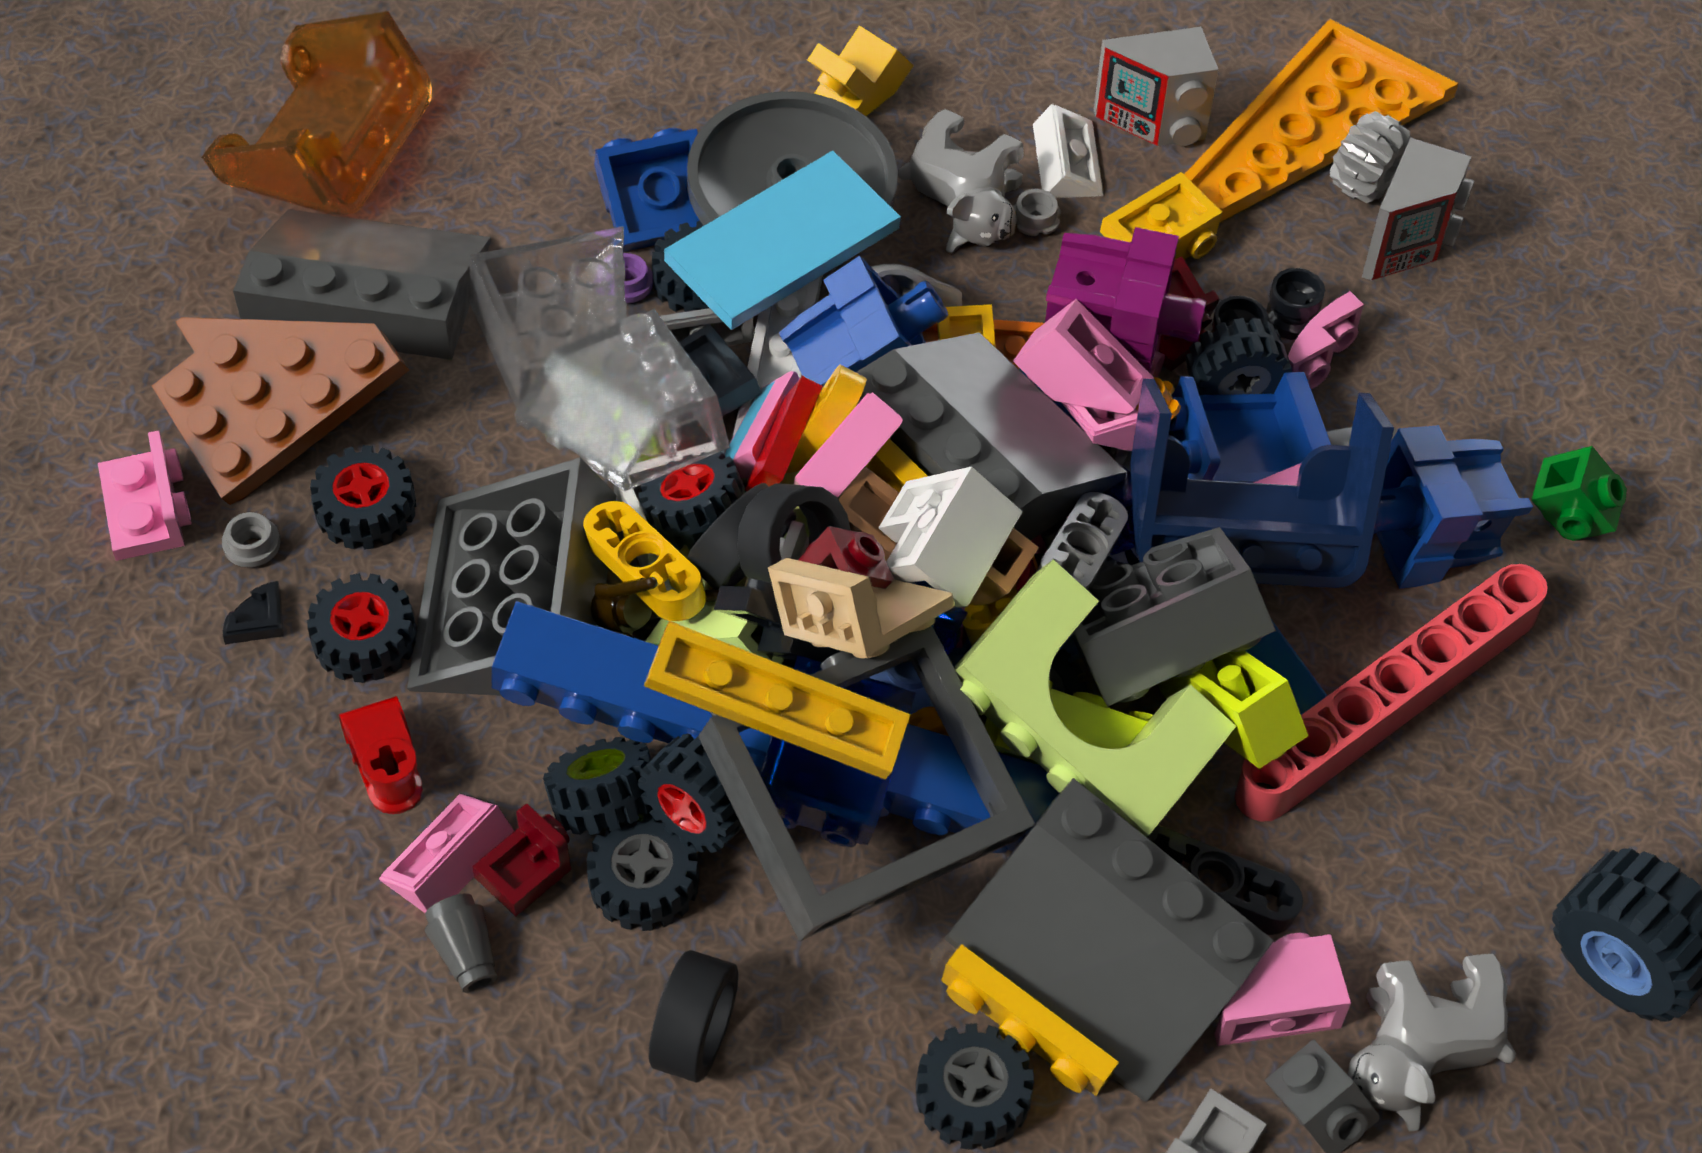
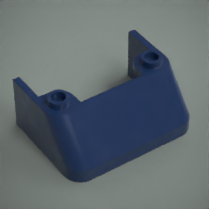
M1143 379L1131 455L1134 546L1140 562H1143L1144 555L1152 547L1220 527L1250 567L1257 584L1341 588L1353 584L1364 574L1368 565L1394 431L1393 425L1370 393L1359 392L1349 446L1324 445L1312 450L1301 463L1296 486L1188 479L1190 460L1185 447L1179 440L1168 435L1172 413L1155 379Z

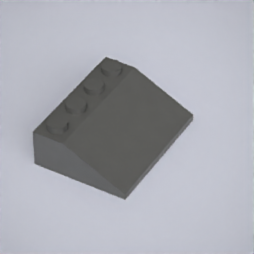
M288 209L248 252L233 290L240 319L374 323L386 335L397 352L452 360L491 243V237Z
M980 332L893 349L856 372L867 378L865 388L857 405L867 393L871 394L873 392L902 417V424L889 439L927 476L973 467L1023 511L1014 528L1030 541L1068 517L1083 494L1088 492L1104 493L1126 479L1127 471L1098 444H1094L1087 433Z
M581 457L438 500L416 641L414 643L407 685L409 691L501 696L499 690L492 689V664L516 601L598 626L592 617L591 603L595 594V586L598 583L606 584L608 567L591 551L583 522L585 516L592 508L604 502L616 501L617 495Z
M1074 778L1050 803L1035 822V825L1027 832L944 937L956 949L961 944L1116 1059L1119 1063L1111 1077L1145 1102L1150 1099L1239 990L1273 942L1264 932Z

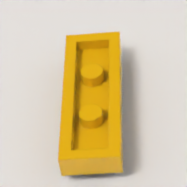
M961 944L946 963L941 981L948 986L946 992L958 1006L972 1014H977L979 1010L1000 1025L999 1034L1003 1039L1009 1034L1018 1041L1017 1050H1025L1026 1053H1029L1032 1049L1052 1064L1050 1068L1052 1075L1070 1090L1081 1093L1085 1088L1097 1096L1119 1062L964 945Z

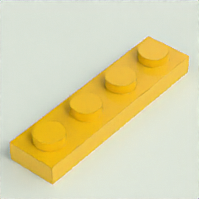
M671 621L668 622L644 687L882 779H886L892 773L910 718L908 713Z

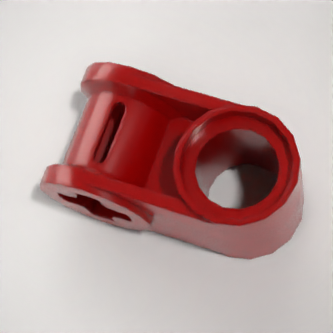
M395 696L339 714L346 743L349 744L352 752L353 763L358 765L367 794L373 806L381 812L388 814H400L412 809L420 801L423 787L417 769L416 752L398 697Z

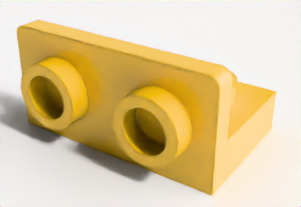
M1180 172L1103 218L1100 233L1104 237L1127 242L1132 241L1135 227L1178 235L1175 259L1181 256L1184 260L1190 256L1194 259H1199L1205 256L1216 244V233L1223 212Z

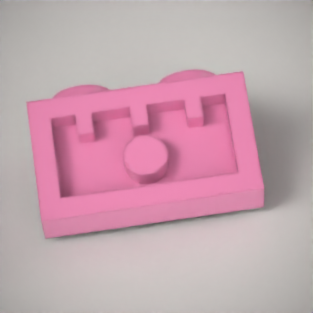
M159 430L148 432L151 452L98 463L112 551L116 561L185 546L181 527L192 524L184 491L175 493L173 483L183 481L182 469L176 448L165 450Z

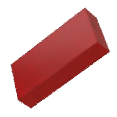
M802 376L784 397L746 484L745 491H749L761 483H766L770 487L776 483L780 484L783 480L821 392L822 385Z

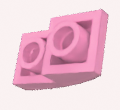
M1351 291L1322 309L1301 331L1288 354L1292 372H1305L1311 389L1321 384L1330 373L1333 352L1338 353L1345 350L1354 342L1358 335V325L1364 304Z

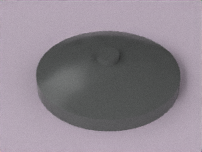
M796 91L770 92L754 95L727 106L714 115L701 128L688 156L687 187L693 210L700 222L706 225L827 153L834 151L893 208L898 179L897 163L894 152L884 134L871 120L856 109L835 99L818 94Z

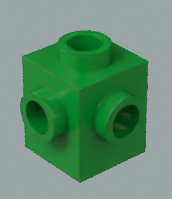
M1589 446L1543 458L1531 500L1541 511L1543 517L1553 525L1563 538L1575 541L1616 531L1622 507L1626 501L1627 488L1622 478L1613 472L1595 448Z

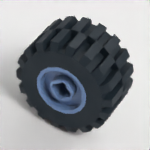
M1622 848L1619 852L1612 850L1606 853L1556 905L1557 908L1553 912L1552 921L1556 925L1553 928L1555 939L1562 946L1560 950L1581 978L1616 1006L1628 1013L1631 1011L1643 1019L1652 1021L1656 1018L1661 1022L1672 1021L1674 1017L1679 1019L1702 995V887L1692 877L1689 878L1682 873L1680 868L1668 861L1665 863L1656 855L1645 851L1639 854L1635 850Z

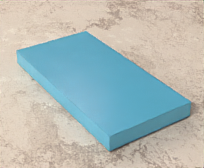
M831 151L665 248L664 261L733 330L898 230L901 216L834 151Z

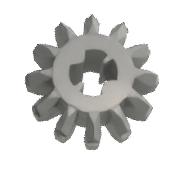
M1377 111L1360 117L1357 124L1350 127L1345 139L1340 141L1341 146L1333 156L1334 163L1330 168V177L1333 179V184L1341 188V192L1355 200L1358 198L1365 203L1381 198L1385 190L1389 188L1410 138H1412L1410 130L1401 126V122L1389 115L1384 116Z

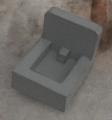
M1314 1039L1264 1080L1325 1153H1341L1349 1145L1360 1139L1379 1120V1114L1355 1082Z

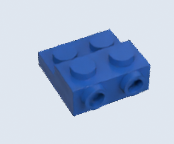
M668 128L657 132L652 138L634 142L629 138L615 139L606 143L602 148L596 149L594 166L607 213L610 212L621 253L655 246L658 239L664 240V233L669 229L678 232L679 224L688 222L690 227H696L697 221H700L691 205L687 187L688 156L698 134L697 128L682 131L680 128Z

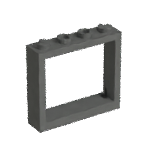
M932 625L924 630L904 635L892 642L888 651L876 657L857 658L852 653L841 651L823 661L820 665L822 670L810 676L845 688L910 660L991 816L988 819L819 895L739 734L750 727L711 713L713 717L709 719L698 736L799 942L1017 841L1035 825L970 698L960 690L963 684Z

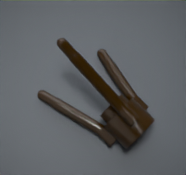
M648 577L616 584L598 583L595 586V594L591 603V613L596 624L601 628L636 638L632 635L633 632L647 624L651 617L652 609L635 593L654 589L658 585L657 579ZM705 590L706 602H716L719 590Z

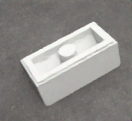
M1051 104L1033 123L1042 190L1050 192L1055 198L1103 196L1092 120Z

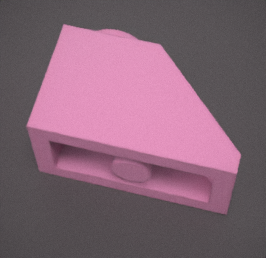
M1077 299L1037 328L1013 360L1027 377L1052 401L1128 414L1136 408L1140 401L1143 379H1154Z
M1293 933L1272 942L1239 990L1222 1009L1215 1032L1217 1045L1221 1046L1341 1028L1351 1001L1331 934L1310 937L1306 933Z

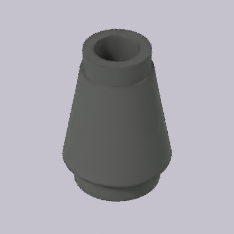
M467 893L450 896L432 905L425 912L428 925L424 931L455 980L459 982L462 992L468 993L478 989L479 986L484 987L494 983L498 979V975L494 968L495 963L484 907L475 904L472 895Z

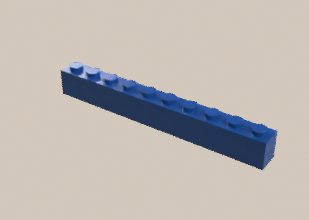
M518 601L515 602L492 664V689L499 690L500 695L506 700L523 706H533L535 702L559 709V713L563 717L579 724L589 725L593 724L595 720L617 727L618 732L624 737L641 743H650L655 739L669 744L677 736L681 737L683 734H691L693 739L699 736L709 719L713 717L709 711L644 687L658 645ZM907 724L892 773L886 779H882L753 728L739 733L762 780H767L774 776L795 783V788L806 795L827 798L831 794L853 801L854 806L864 813L874 816H887L889 813L911 819L913 820V825L918 829L936 835H944L948 831L957 833L991 817L949 736ZM998 752L1035 823L1059 792L1050 785L1046 778L1048 772L1040 765ZM1027 832L1017 841L993 853H1005L1007 850L1013 851Z

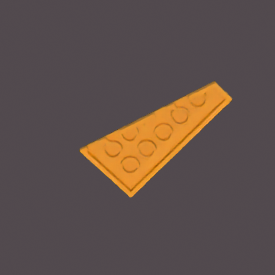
M1329 19L1184 175L1223 212L1220 220L1222 222L1333 163V156L1341 146L1340 141L1345 139L1350 127L1356 125L1363 115L1377 111L1384 116L1389 115L1401 122L1402 126L1455 98L1459 83Z

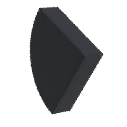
M278 581L256 587L250 591L251 596L243 601L234 612H229L223 625L225 645L284 637L281 590Z

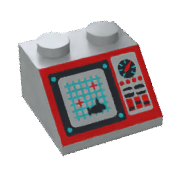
M1202 27L1102 40L1093 109L1095 116L1156 146L1169 144L1188 146L1197 140L1206 139L1218 67Z
M1410 138L1379 209L1362 274L1363 278L1375 280L1437 261L1443 244L1454 246L1464 218L1456 215L1455 211L1456 209L1465 210L1474 185V180L1465 178L1471 156Z

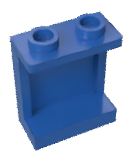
M1284 372L1274 394L1199 395L1193 376H1182L1172 395V398L1179 402L1181 410L1177 416L1171 419L1169 430H1173L1175 438L1183 444L1190 460L1189 479L1253 483L1302 463L1303 459L1318 447L1331 445L1305 372Z

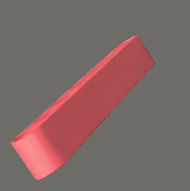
M1510 564L1500 569L1303 713L1301 717L1309 735L1304 740L1261 769L1247 759H1244L1235 792L1236 805L1241 812L1250 819L1261 822L1273 821L1281 817L1529 632L1536 622L1547 595L1548 586L1543 575L1533 567L1524 564ZM1387 689L1394 690V691L1398 692L1399 694L1394 693V692H1391V691H1389V690H1387ZM1345 720L1354 721L1358 725L1350 724ZM1300 751L1311 752L1317 757L1307 756ZM1256 783H1266L1275 789L1262 788Z

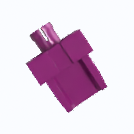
M1135 227L1132 241L1127 242L1097 235L1064 233L1051 286L1049 285L1047 291L1045 322L1077 299L1150 373L1160 335L1180 338L1192 343L1198 342L1206 301L1201 298L1169 294L1179 239L1178 235Z

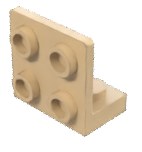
M785 558L768 567L784 635L811 642L816 647H830L852 653L857 658H872L885 653L890 648L892 642L910 632L930 627L935 622L934 618L955 606L953 594L950 592L895 579L886 589L872 587L870 578L867 576L790 558Z

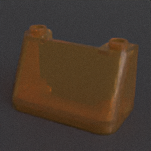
M389 11L296 25L284 42L280 57L281 67L295 88L256 144L249 145L241 135L236 133L219 135L213 140L203 154L202 159L221 183L332 216L357 213L426 111L432 95L431 81L427 71Z

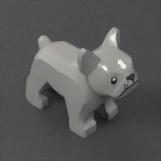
M944 109L938 112L924 127L922 138L916 144L910 162L899 169L898 176L902 180L911 179L921 194L948 207L946 214L953 217V230L947 242L946 252L953 254L967 241L986 247L996 241L1008 239L1014 234L1017 216L1010 202L1005 199V192L1019 188L1022 184L1023 174L1014 169H1007V167L1021 161L1024 154L1023 143L1006 134H1003L991 145L979 152L964 151L963 148L957 146L949 137L952 133L959 132L963 128L964 118Z
M1494 954L1472 955L1464 958L1462 962L1463 970L1469 978L1452 981L1451 983L1452 993L1461 1003L1426 995L1410 960L1384 963L1376 973L1380 987L1369 988L1366 997L1370 1007L1381 1017V1025L1377 1037L1372 1044L1363 1048L1351 1058L1347 1075L1355 1082L1373 1108L1396 1111L1404 1119L1409 1132L1419 1130L1421 1103H1434L1435 1101L1433 1083L1430 1079L1433 1074L1447 1070L1482 1066L1496 1058L1507 1064L1515 1060V1050L1507 1040L1508 1012L1505 1002L1508 987L1500 962Z

